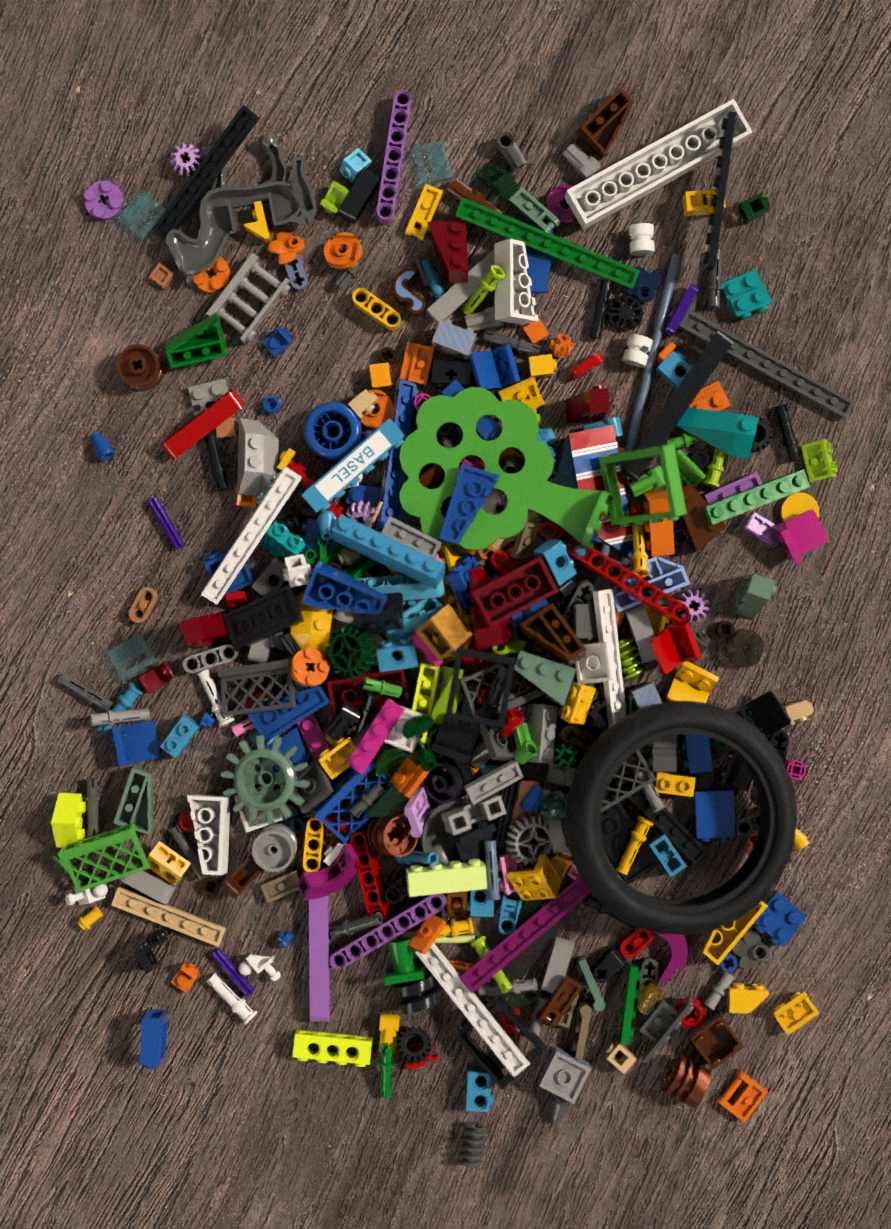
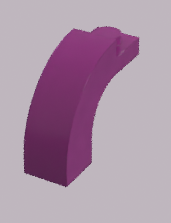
M344 844L336 860L325 869L302 873L296 886L303 900L318 899L330 895L345 886L355 876L357 870L354 865L358 857L351 844Z
M656 933L663 937L669 945L668 958L658 973V980L665 985L667 981H671L675 976V968L681 972L685 968L688 947L684 935Z

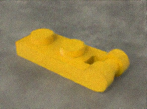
M425 184L407 226L406 235L416 236L420 241L424 240L428 230L427 222L432 221L443 195L442 190ZM416 223L422 225L421 230L414 228Z

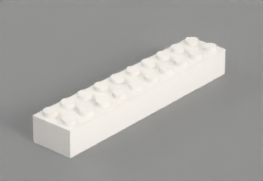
M730 100L568 189L564 197L581 228L584 230L721 155V149L718 148L720 137H723L724 134L721 124L723 117L726 118L729 111L737 112L732 148L748 140L752 130L735 100Z

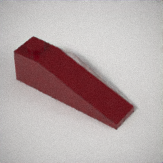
M477 565L469 570L470 592L491 582L482 565ZM474 605L470 607V614L474 615V625H470L471 632L473 633L471 636L474 650L478 651L501 645L513 638V628L509 618L490 628H485Z

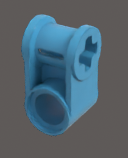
M502 896L498 919V928L502 934L510 935L515 931L521 909V899L517 901ZM505 920L512 922V926L508 930H504L501 927L502 922Z

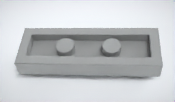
M390 516L381 532L435 558L442 542Z
M513 759L465 785L464 789L470 802L474 805L522 779L523 774L517 761Z

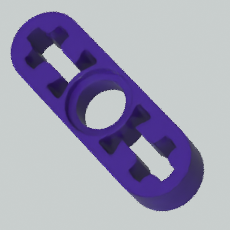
M690 284L664 333L671 337L674 336L699 289L698 287Z

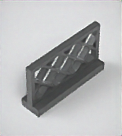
M495 663L459 679L471 712L470 716L490 719L500 714L503 694L499 707L487 704L493 686L482 680L485 673L491 672L494 673L492 682H494L499 666L502 667L506 664ZM522 676L519 682L512 679V682L518 685L515 692L509 695L507 711L545 693L533 684L529 686L524 685L525 678ZM471 679L478 681L473 692L468 690L466 682ZM481 683L489 686L485 697L477 694ZM476 696L484 699L481 707L477 709L473 705Z
M291 660L218 669V677L221 678L222 716L229 717L296 708L295 681L290 673ZM288 674L289 681L283 686L278 681L283 675ZM265 677H270L273 681L266 689L260 683ZM251 679L255 684L247 691L243 685L247 680ZM228 682H234L237 685L231 694L227 691ZM275 684L282 688L276 697L270 693ZM259 686L264 692L257 700L252 693ZM242 689L246 695L239 702L234 696ZM286 692L289 694L290 703L282 704L279 699ZM268 694L274 700L269 706H264L261 702ZM251 697L255 704L250 709H247L244 703ZM233 699L238 705L233 711H228V704Z
M639 750L635 752L639 758L637 766L627 764L626 760L622 764L621 775L613 776L620 778L618 788L608 787L607 789L616 792L615 800L612 802L603 800V803H607V805L602 807L601 813L657 780ZM625 766L636 768L634 779L623 777ZM639 769L647 771L650 779L645 782L638 781ZM575 773L565 779L569 786H571ZM622 779L633 782L632 789L629 792L620 790Z

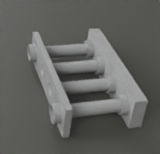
M253 252L206 313L209 317L217 312L219 319L224 320L242 334L240 340L244 344L254 339L256 336L255 331L282 295L285 297L291 289L289 279L285 278L281 283L262 269L259 264L261 262L259 257ZM252 273L258 274L277 289L271 298L249 283L248 278ZM240 288H245L266 304L260 313L237 297V292ZM229 303H233L254 319L248 329L226 313L225 308Z

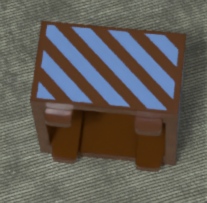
M718 1011L706 1018L698 1028L692 1029L687 1033L713 1070L744 1048V1045Z

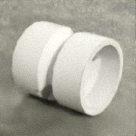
M650 223L630 225L629 236L632 239L629 243L630 254L634 256L653 254L655 246L651 238L654 237V225Z
M629 334L626 344L628 349L624 351L622 361L631 366L645 368L649 357L646 353L650 352L653 340L642 335Z

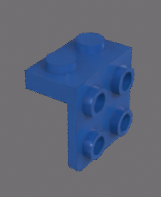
M510 344L492 351L473 352L470 354L471 365L478 387L492 390L506 388L520 382Z
M154 721L112 728L113 732L110 733L112 744H115L116 747L114 758L115 762L119 763V766L158 759L161 756Z

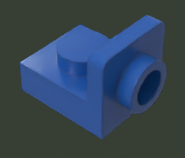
M280 326L276 327L277 330L262 342L275 358L293 344L290 339L292 337L290 332L286 328L281 329Z

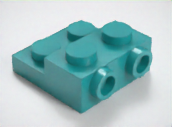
M756 269L720 284L734 320L738 318L745 320L752 316V312L757 310L758 313L766 311L772 303L767 288L762 284Z
M275 521L266 531L262 546L285 563L284 558L302 554L306 544L301 537L290 533L284 524H279Z

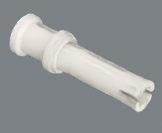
M209 670L198 673L197 675L213 706L211 711L215 713L219 721L218 726L222 727L235 720L234 717L229 716L224 719L222 716V698ZM208 683H209V685H210V687H211V689H212V691H213V693H214V696H213V694H212V692H211V690H210V688H209V686H208Z
M216 973L207 981L232 1007V1012L236 1013L244 1021V1025L258 1013L246 1004L245 999H240Z

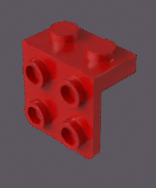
M689 622L679 625L675 623L670 624L650 640L651 648L663 675L671 672L683 661H696L702 657Z

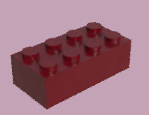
M540 556L469 592L468 595L484 627L490 628L559 591Z
M378 665L372 666L369 671H366L365 675L357 678H345L344 675L340 676L338 673L328 674L327 686L334 717L338 707L344 701L360 710L368 691L362 689L363 683L367 684L364 682L365 677L377 681L385 680V683L402 687V693L398 698L385 694L379 695L375 705L376 710H381L388 699H391L400 706L410 704L404 669L380 672Z

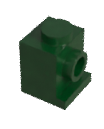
M760 193L741 202L737 209L746 225L766 215L770 210V204L768 199ZM752 207H755L757 212H754Z

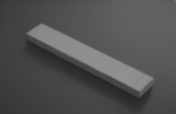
M494 249L468 272V283L454 284L426 310L438 324L440 320L445 321L464 304L480 286L481 278L489 273V268L492 265H495Z

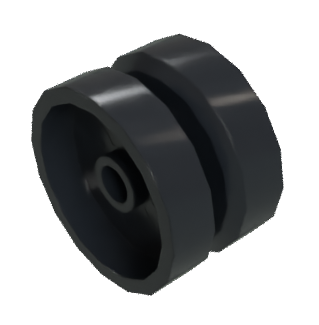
M450 757L437 761V766L424 779V785L430 797L438 803L446 804L467 795L464 786L474 781L471 767L468 764L460 765L452 761L453 758Z
M425 973L422 980L397 983L392 986L395 997L401 998L397 1003L401 1014L406 1015L420 1012L441 1001L438 991L431 989L435 985L432 973Z

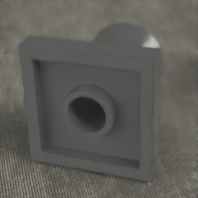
M480 724L479 728L483 738L476 742L469 762L476 768H482L489 760L511 761L515 759L513 752L516 749L512 734L509 737H503L499 731L487 729L488 725Z

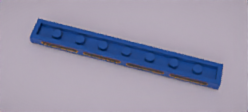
M398 379L391 420L405 435L402 438L405 441L411 431L417 383ZM402 444L396 449L392 447L388 450L389 455L385 461L380 501L383 504L378 513L377 530H383L389 516L396 520L399 517L400 490L405 474L399 459Z

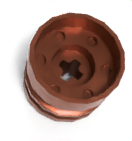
M381 814L369 823L367 829L369 847L380 855L404 857L414 850L418 838L411 836V825L406 816Z
M679 1055L667 1071L663 1083V1092L667 1095L671 1094L673 1098H677L681 1094V1102L695 1108L707 1091L711 1079V1071L699 1064L693 1068L692 1060L686 1061L684 1056Z

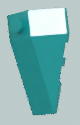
M688 408L676 426L706 441L709 445L715 446L729 456L749 459L759 417Z

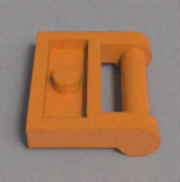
M739 1069L736 1073V1078L723 1095H719L716 1101L745 1123L768 1091ZM745 1081L747 1085L734 1102L730 1104L728 1100L740 1084Z

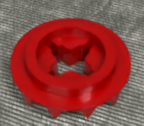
M693 997V1012L697 1018L692 1016L686 1018V1015H684L681 1019V1026L686 1029L698 1028L706 1018L704 1005ZM687 998L678 1003L677 1010H679Z

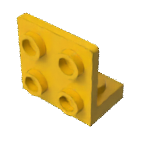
M683 661L674 675L666 699L669 701H697L706 703L708 695L716 685L719 677L688 661Z
M539 855L534 870L508 872L507 878L523 901L556 898L562 882L547 855Z

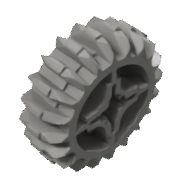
M529 814L528 818H526L524 815H521V821L515 819L516 825H509L512 831L506 832V835L509 837L505 839L506 844H508L506 849L517 863L522 861L525 866L527 864L533 866L535 862L537 863L539 855H553L550 851L553 848L550 830L545 817L541 818L538 814L534 817L532 814ZM535 827L542 828L544 835L537 834ZM518 845L525 846L527 853L521 852Z

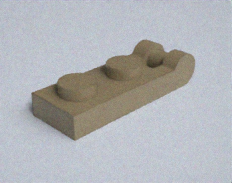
M582 1001L578 1005L581 1015L580 1021H576L575 1024L577 1038L572 1041L571 1052H574L575 1059L583 1060L591 1017V1008L586 1001Z

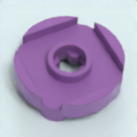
M110 181L95 182L84 193L86 209L93 217L111 220L120 214L124 198L119 188ZM103 196L109 197L106 205L99 203Z

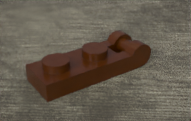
M566 974L545 1006L539 1010L536 1019L540 1022H546L549 1027L554 1029L583 988L582 983Z

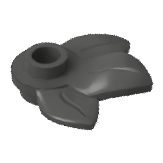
M750 929L743 935L744 939H740L732 948V951L741 957L739 966L742 968H752L757 962L764 961L769 956L768 946L761 942L758 933ZM758 948H761L762 953L759 955L756 954V950Z

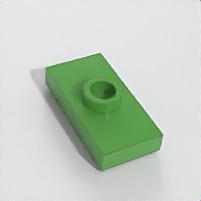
M679 449L676 452L680 478L686 484L691 483L695 488L706 475Z

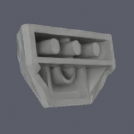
M239 419L237 494L256 496L278 477L279 439L259 420Z

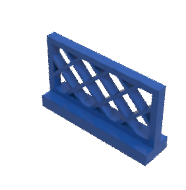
M373 762L370 763L363 775L352 768L332 788L334 792L311 810L314 816L344 843L398 790L389 782L390 779L384 773L377 776V780L367 781V774L372 769L375 770L376 767ZM377 782L379 785L389 783L392 786L387 793H382L377 798L376 804L373 807H368L363 812V817L360 820L353 821V813L349 809L353 806V798H361L362 795L354 794V788L357 785H364V794L367 792V784H375ZM350 798V808H340V802L343 799ZM336 812V822H328L324 819L329 813ZM340 812H350V821H340ZM340 825H349V832L345 836L339 833Z

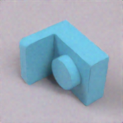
M357 148L343 159L339 171L353 183L364 167L370 166L372 160Z

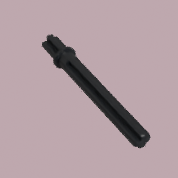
M518 781L505 787L503 804L507 814L499 817L495 837L497 847L504 848L506 846V832L509 831Z

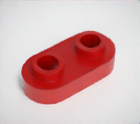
M640 927L633 930L620 942L619 949L621 954L626 958H633L653 941V931ZM643 931L647 933L644 938L640 937V933ZM627 944L632 945L631 950L625 949Z

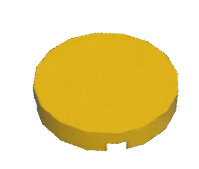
M795 493L789 495L783 501L780 515L784 522L813 509L817 517H819V506L811 495Z

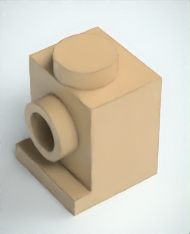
M365 389L350 401L348 405L362 421L364 419L363 414H370L376 408L374 405L377 404L376 402L379 399L373 391L368 392Z
M806 699L783 706L791 718L789 725H795L794 720L797 723L808 719V715L814 713L811 702H808Z
M619 1041L615 1044L611 1042L605 1050L607 1052L605 1054L606 1059L623 1074L637 1060L635 1055ZM618 1051L622 1052L620 1057L615 1056Z

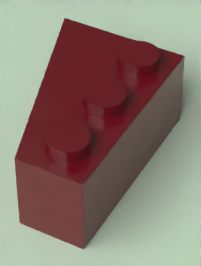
M466 220L427 222L428 237L434 246L435 253L439 257L448 282L468 283Z
M593 386L591 390L565 400L567 423L605 420L610 413L609 388L604 389V386Z

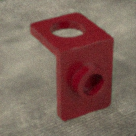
M163 661L158 667L139 677V681L146 692L150 694L169 683L175 675L166 661Z

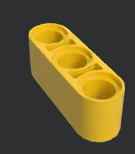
M358 288L353 292L352 299L358 309L390 331L400 328L401 317L396 310L364 288ZM358 295H365L367 297L364 302L356 300ZM376 305L382 308V311L378 314L372 312V308ZM392 316L398 319L397 323L393 325L387 322L388 318Z
M315 816L311 817L306 825L303 868L306 872L318 871L322 863L325 825L319 821L321 828L318 830L313 829L311 821H319ZM310 840H317L319 847L312 849L309 846ZM315 859L317 867L310 868L307 860Z

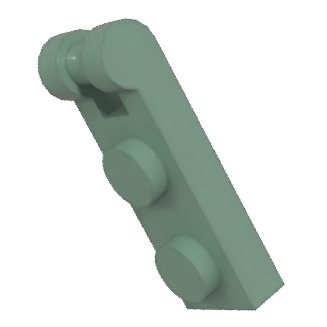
M522 187L509 199V204L540 230L551 234V230L561 224L560 220ZM545 218L549 221L547 224L543 222Z
M584 955L578 957L579 964L576 967L580 976L583 974L585 976L586 982L583 984L587 993H592L594 997L592 999L593 1007L596 1011H603L605 1003Z

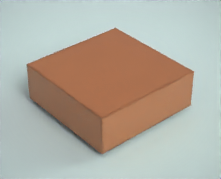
M159 262L148 278L163 289H166L176 274Z
M233 416L216 427L217 439L237 436Z

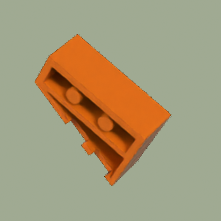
M666 490L643 493L644 514L670 511ZM664 518L663 522L652 523L651 520L647 521V524H644V530L647 532L648 538L645 539L646 551H649L651 556L675 554L673 521H668V518Z

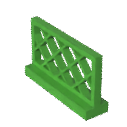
M134 823L65 845L61 848L58 856L60 860H64L77 892L149 869L150 865L135 833L137 829ZM133 840L135 845L133 851L123 847L124 841ZM108 846L118 849L115 856L105 852ZM120 850L131 855L128 862L117 858ZM90 852L99 854L98 862L88 859V854ZM103 856L113 860L110 868L100 864ZM135 856L141 859L143 865L137 867L130 864L132 857ZM77 858L83 861L80 868L73 866L70 859ZM85 862L95 866L92 874L82 870ZM115 862L126 866L123 872L119 873L112 869ZM97 868L108 872L105 878L95 876ZM80 874L90 878L87 884H80L78 879Z

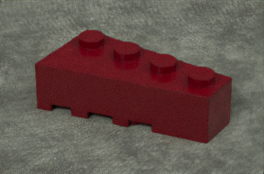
M228 612L200 615L179 622L186 644L203 648L212 645L213 640L229 635L222 615Z

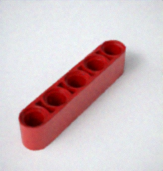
M232 388L160 444L161 448L171 460L176 459L245 405L244 401Z
M362 829L351 836L350 844L358 857L355 864L368 915L380 911L383 915L382 920L385 922L390 918L391 910L389 903L385 899L386 889L377 853L369 847L367 829ZM359 835L364 838V844L359 841ZM364 854L368 856L369 862L364 860ZM368 873L372 874L373 881L368 878ZM372 892L378 895V900L373 897Z

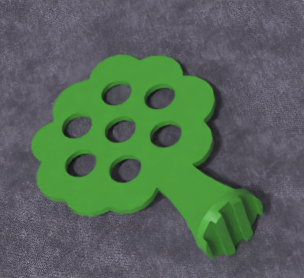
M470 387L461 390L454 397L434 396L422 404L416 418L418 430H415L406 437L400 449L399 459L402 470L409 478L400 490V503L409 515L420 518L424 534L442 542L441 546L455 545L439 540L445 521L441 511L442 504L453 495L459 476L458 468L460 462L466 457L476 456L483 461L485 471L500 475L493 489L504 492L508 503L505 510L496 515L488 514L481 507L460 541V546L467 550L479 551L488 548L497 539H508L518 535L527 523L529 509L562 527L579 541L581 545L590 549L594 548V543L591 542L592 538L599 537L602 524L600 519L606 520L609 510L607 501L608 499L613 501L614 494L604 490L574 489L547 481L553 472L554 460L552 452L547 445L537 439L539 432L538 420L529 406L521 401L511 399L498 401L492 392L481 387ZM489 415L498 418L503 427L500 436L491 441L483 440L476 432L478 421L484 416ZM454 423L463 431L462 441L454 448H445L437 441V432L444 424ZM510 448L520 450L525 456L524 467L514 474L504 472L498 462L501 453ZM428 464H438L445 471V480L436 489L425 488L419 480L420 471Z

